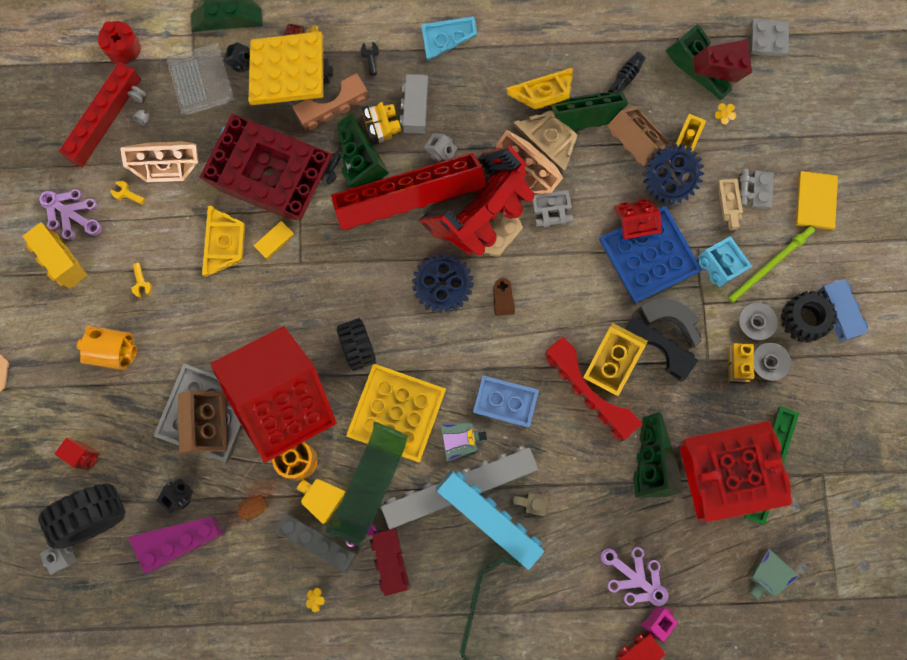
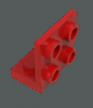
M640 199L635 203L622 202L618 206H614V211L621 218L622 237L624 239L661 233L660 211L650 200Z

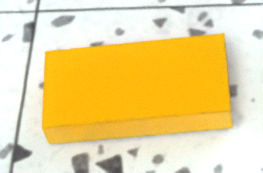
M280 221L254 244V247L268 260L295 235Z

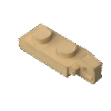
M738 179L718 180L717 186L724 221H728L729 231L737 230L740 227L739 220L742 219L743 214Z

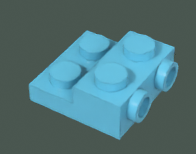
M731 236L706 249L698 256L700 266L709 272L711 282L717 284L719 288L753 267Z

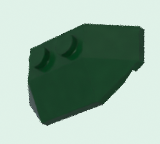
M201 0L191 13L192 32L263 26L262 9L253 0Z
M600 92L571 97L559 103L551 104V109L555 118L571 129L583 130L589 127H600L609 124L628 105V101L623 92H618L617 94Z

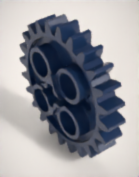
M673 143L672 148H670L668 144H665V150L658 147L659 153L652 152L654 158H647L650 164L644 165V168L648 171L642 173L644 177H647V179L643 180V183L649 184L645 189L651 191L650 195L652 197L656 196L655 199L657 201L662 199V202L666 204L669 200L674 205L675 200L679 203L682 202V198L689 200V193L694 196V188L700 189L697 183H701L703 180L699 176L705 173L699 169L703 168L704 165L699 163L702 159L699 156L696 157L697 152H691V147L687 146L685 148V145L682 143L678 147L676 143ZM677 157H681L680 163L674 165V160ZM666 160H668L671 169L675 171L674 175L680 182L681 188L678 187L677 181L672 177L673 174L666 165ZM664 167V172L661 175H657L658 169ZM689 173V178L683 181V175ZM673 183V187L667 191V184Z
M436 253V259H433L430 255L429 262L424 259L422 260L424 266L417 265V269L420 272H414V276L417 278L412 279V283L417 285L412 288L413 291H418L415 294V298L421 297L419 304L426 303L425 309L431 306L433 313L437 308L440 314H442L443 309H446V312L449 314L450 308H453L456 312V305L463 307L462 300L469 301L466 295H472V291L468 288H473L474 286L470 282L473 280V276H468L471 273V269H465L467 266L466 262L460 264V257L455 261L454 254L447 258V254L444 253L443 257L440 258L439 254ZM446 267L449 271L446 274H442L439 272V269ZM427 279H432L435 283L431 286H427L425 284V281ZM439 281H446V286L440 285ZM459 281L461 286L454 288L451 283ZM445 293L447 297L444 300H439L437 295Z

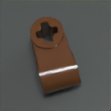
M500 278L493 287L495 316L515 314L511 283L506 278ZM500 285H503V288H505L504 292L498 289Z

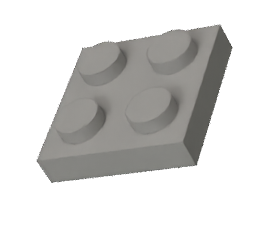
M753 18L751 21L750 54L787 57L789 53V21Z

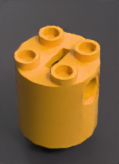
M88 325L83 338L77 342V350H80V362L82 364L125 370L137 354V346L134 345V337L130 332Z
M303 442L273 458L271 461L273 468L279 475L290 480L301 481L308 479L314 473L318 458L316 451L309 444Z

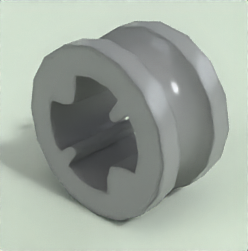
M132 86V91H129L128 95L135 101L142 103V98H146L147 94L140 88Z

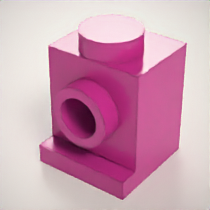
M655 607L647 620L642 622L640 626L647 633L651 634L654 639L665 642L678 622L672 617L674 614L668 608Z

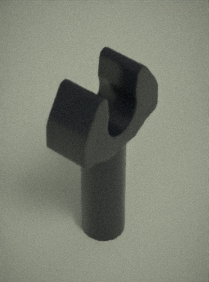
M372 42V51L366 50L365 43L361 47V56L367 58L371 76L377 75L374 57L379 55L378 46L374 42Z
M336 151L324 173L330 174L326 180L327 184L334 182L337 178L334 169L341 159L340 151Z

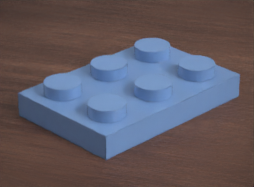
M483 375L473 414L530 428L539 390Z

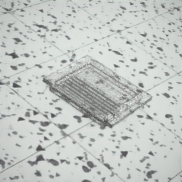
M218 43L166 57L182 116L235 101Z

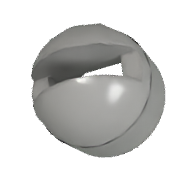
M138 110L134 114L133 119L138 124L146 126L150 119L149 113L145 114L143 113L145 110Z

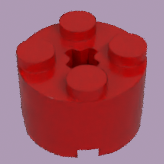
M107 21L103 24L98 34V44L106 56L116 64L118 62L127 64L129 63L128 61L135 60L140 53L141 45L132 28L121 21Z

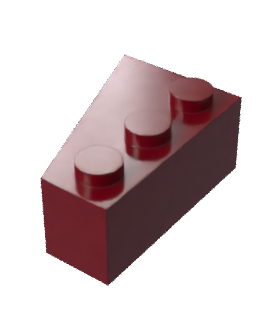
M745 39L705 48L693 57L695 74L738 82L752 73L748 40Z
M397 529L372 534V539L369 541L372 552L375 551L377 559H374L376 571L380 573L379 585L381 592H384V596L409 590L411 587Z

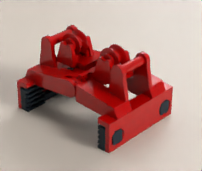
M511 146L484 152L477 158L484 171L490 174V178L486 182V187L482 188L475 196L473 202L466 206L458 215L452 217L454 214L450 213V210L435 214L428 212L418 220L434 238L452 242L467 255L474 253L482 255L485 252V247L493 246L497 239L496 233L489 223L491 219L497 217L495 214L500 211L508 219H515L521 216L523 212L521 202H531L535 196L524 180L526 175L525 166L527 164Z

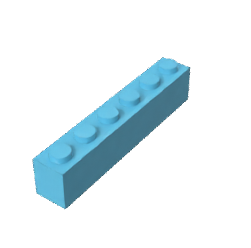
M451 469L437 485V492L529 570L545 552L541 547L543 543L535 536L530 538L526 534L528 530L520 523L515 525L511 521V515L505 510L500 512L496 508L497 504L490 497L485 499L481 495L482 491L475 484L470 486L465 482L467 478L460 471L455 473Z

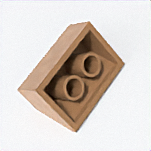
M637 106L621 110L607 126L611 130V134L623 143V147L635 156V160L643 166L650 164L647 158H654L652 152L659 153L658 147L665 150V144H668L670 148L672 147L669 140Z
M189 390L178 394L179 453L227 451L225 395L223 392Z

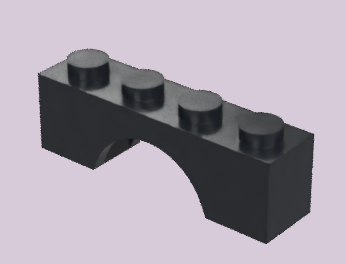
M632 317L624 328L647 340L646 345L657 347L665 356V371L680 382L687 378L698 362L692 352L684 351L678 347L679 344L672 339H666L659 330L651 329L639 317Z

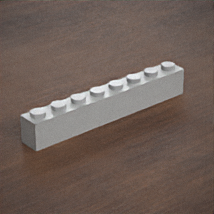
M522 446L514 449V454L506 456V453L495 457L496 461L488 464V461L477 464V468L470 471L467 468L460 472L467 478L465 482L470 486L475 484L482 491L481 493L534 473L539 469L530 447L525 449ZM433 483L422 486V490L415 493L414 490L403 494L404 498L396 500L394 497L384 501L385 505L381 506L389 530L449 507L452 504L437 492L436 487L438 484L433 486Z

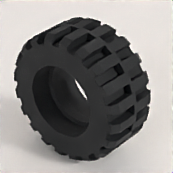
M103 483L102 485L97 484L80 491L78 490L51 503L50 506H47L40 512L38 522L48 546L53 549L76 545L104 533L125 518L126 510L115 486Z

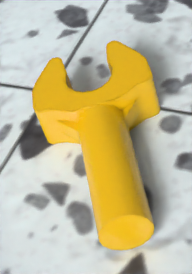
M124 181L115 182L118 187L122 188L121 192L110 190L112 195L119 201L125 197L141 205L146 201L145 198L129 191V185Z
M134 263L133 269L137 283L131 289L141 299L140 290L145 288L146 294L150 296L153 287L152 284L144 281L140 263Z

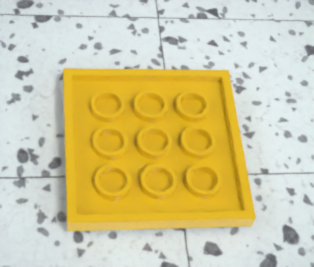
M322 31L250 40V105L323 98Z
M373 364L346 437L420 463L446 389Z

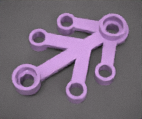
M77 189L58 195L53 191L43 192L40 196V204L47 209V227L52 231H58L61 227L60 223L56 220L55 209H57L61 213L62 237L67 241H72L75 238V232L71 230L70 218L84 226L85 231L91 236H97L101 233L102 226L96 220L88 221L75 212L84 209L89 211L96 210L98 206L96 201L89 198L84 202H79L82 200L83 194ZM79 193L78 197L74 198V195ZM72 199L75 202H79L69 205H63L62 203H60L62 201ZM93 202V206L88 207V205ZM68 232H71V235L69 237H66V234Z
M635 547L631 550L636 572L620 561L613 549H604L601 552L600 559L604 564L615 566L631 579L623 581L610 580L607 583L609 591L618 592L619 589L641 587L647 592L641 594L626 593L623 600L627 605L650 601L653 605L662 606L667 602L668 592L660 584L659 570L661 566L658 561L650 560L647 564L648 570L651 571L652 585L645 580L642 561L644 551L642 548ZM635 550H640V557L634 555ZM607 553H611L613 555L611 561H608L606 559ZM655 562L657 564L656 570L651 569V563ZM612 582H615L617 584V588L615 590H612L610 588V584ZM656 592H661L662 597L660 599H656ZM628 595L633 596V602H627Z

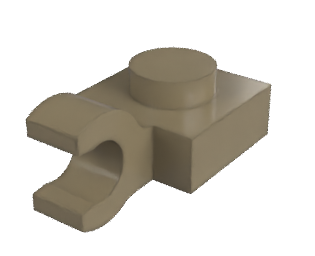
M528 493L527 499L515 496L513 497L512 505L526 507L525 513L545 516L548 496Z

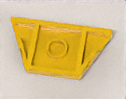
M569 68L507 87V95L533 109L543 108L570 98L573 69Z
M208 206L202 269L204 277H208L243 261L245 224L237 219H233L224 212L216 210L212 206Z

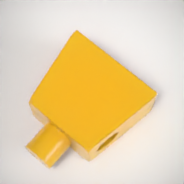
M303 479L297 487V490L305 494L301 503L325 525H327L347 495L346 491L319 479H316L313 484Z

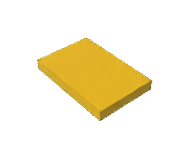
M804 171L799 173L795 226H812L827 230L835 229L837 175Z

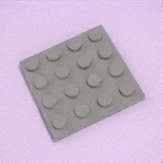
M183 363L153 435L154 437L179 445L178 394L189 390L223 392L215 374ZM225 397L227 451L201 454L228 463L242 426Z

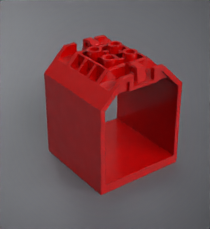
M285 326L210 363L232 410L264 463L337 424L315 366Z
M769 421L685 438L678 445L698 523H706L792 505L788 472H785L780 454V443Z

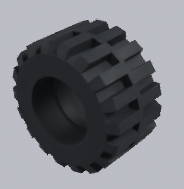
M805 291L788 301L786 306L783 307L782 311L784 313L781 315V319H784L782 326L787 328L785 332L787 334L790 332L792 334L791 338H798L799 342L806 341V343L816 341L833 330L835 327L833 324L837 321L834 318L837 315V311H833L835 305L828 302L830 300L828 297L824 298V294L820 292L816 295V291H810L809 293ZM802 308H807L815 314V326H810L803 321L801 317Z
M357 318L337 325V334L350 369L356 371L376 364L375 353L363 321Z

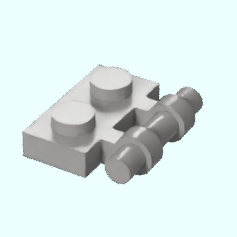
M742 169L741 176H739L742 206H747L748 200L751 201V208L765 210L772 208L774 173L755 171L753 177H750L749 169ZM748 185H752V193L748 192Z
M569 190L534 195L535 197L532 201L534 215L542 214V219H535L536 227L543 226L545 228L554 224L566 225L568 222H573V215H565V211L572 208ZM558 212L559 216L549 218L548 213Z

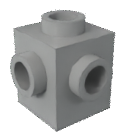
M433 133L424 146V149L431 155L430 158L437 163L452 159L458 149L450 137L438 133Z
M46 545V550L39 553L42 563L48 569L50 575L60 572L77 562L72 546L53 549Z

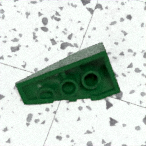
M696 24L665 51L676 66L718 99L722 100L732 90L728 80L695 74L693 57L711 44L708 36L699 24Z
M350 113L337 123L339 142L342 148V152H340V156L343 159L342 173L350 187H357L381 180L388 175L389 172L383 160L355 116Z
M658 412L643 417L640 434L641 449L640 454L637 453L636 460H639L637 472L634 471L633 477L635 497L654 498L682 493L680 472L662 413Z

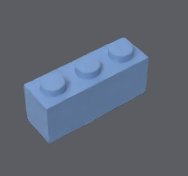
M846 279L825 285L817 291L824 294V298L828 297L830 304L833 303L835 305L833 311H837V315L834 316L837 321L833 326H835L834 331L840 343L869 332L867 329L868 324L862 318L860 306L854 300L852 288L846 282Z

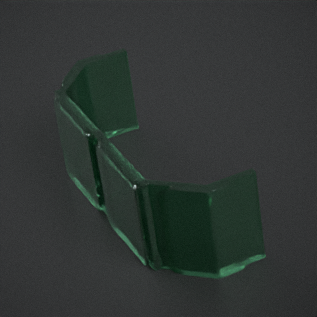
M373 423V431L337 514L330 526L326 527V533L361 548L393 478L409 436L380 423Z
M499 557L486 565V569L480 570L477 573L470 603L471 611L470 615L467 616L459 654H461V658H464L463 660H470L465 650L483 575L502 563L521 567L520 563H516L512 559Z

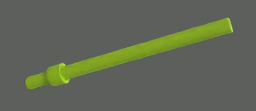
M809 226L801 234H797L789 245L728 297L730 302L734 303L794 249L801 247L806 242V239L815 232V228Z

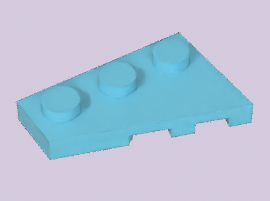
M474 16L421 24L427 61L477 36Z

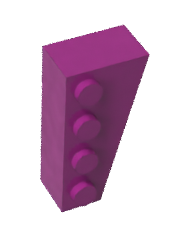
M207 517L128 538L144 574H149L224 536V533L216 517Z

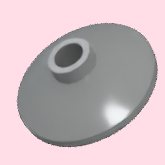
M752 303L741 311L739 326L748 338L760 341L770 338L775 333L778 319L773 309L768 305ZM757 320L759 322V326H755L753 324V321Z
M765 343L754 351V371L762 379L777 381L784 378L790 371V355L781 345ZM770 360L772 362V366H768L766 364V361Z

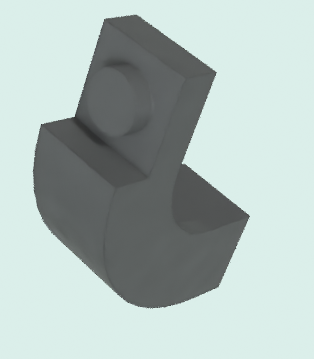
M658 299L641 305L637 310L647 326L658 321H670L676 324L681 329L690 348L702 342L700 331L694 327L700 320L690 308L680 302Z

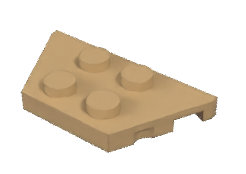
M552 110L542 115L531 116L529 119L521 122L519 120L514 122L513 126L554 163L562 173L566 171L578 135L570 127L556 119Z
M499 211L495 214L497 217L489 221L496 233V242L491 247H485L484 252L495 257H500L523 230L519 218L508 219Z

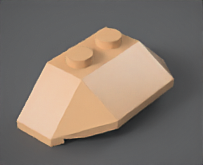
M506 130L496 144V149L511 146L527 165L525 166L526 175L524 180L534 194L552 193L563 179L555 164L528 141Z
M189 142L142 143L120 148L123 167L129 169L146 182L184 181L199 163L197 146Z

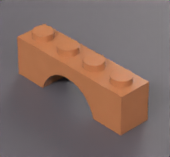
M356 73L341 81V91L335 100L320 104L311 99H306L292 107L306 132L314 130L323 122L331 121L341 113L348 112L356 105L364 104L369 99L366 87Z

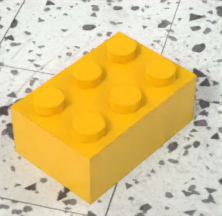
M42 222L22 236L26 241L24 244L31 253L34 252L37 255L36 261L42 267H46L48 270L46 274L60 286L64 285L71 289L88 276L59 236Z
M612 323L583 378L619 396L644 350L647 340Z

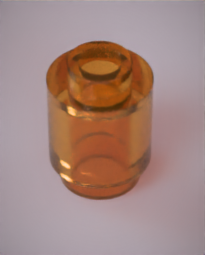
M261 494L258 496L254 495L238 504L239 509H237V513L241 520L246 519L248 522L264 513L268 506Z

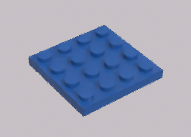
M666 206L658 209L661 215V233L624 239L622 237V227L599 238L634 305L702 271Z

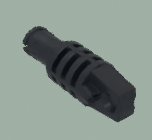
M636 52L618 72L616 81L608 89V92H613L616 89L614 93L617 94L625 86L630 85L639 73L646 57L640 52Z

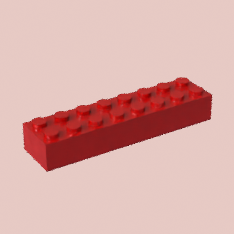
M469 153L331 194V198L341 230H350L361 224H370L381 218L387 219L398 213H407L411 209L424 208L428 204L440 203L448 198L460 197L468 192L480 191L486 187L481 164L474 153Z

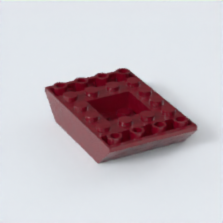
M232 113L199 178L227 195L290 220H302L333 154ZM267 169H274L273 175H265Z

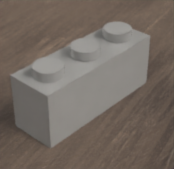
M406 74V81L402 82V92H405V98H401V109H404V114L400 115V126H403L404 133L426 134L428 75Z

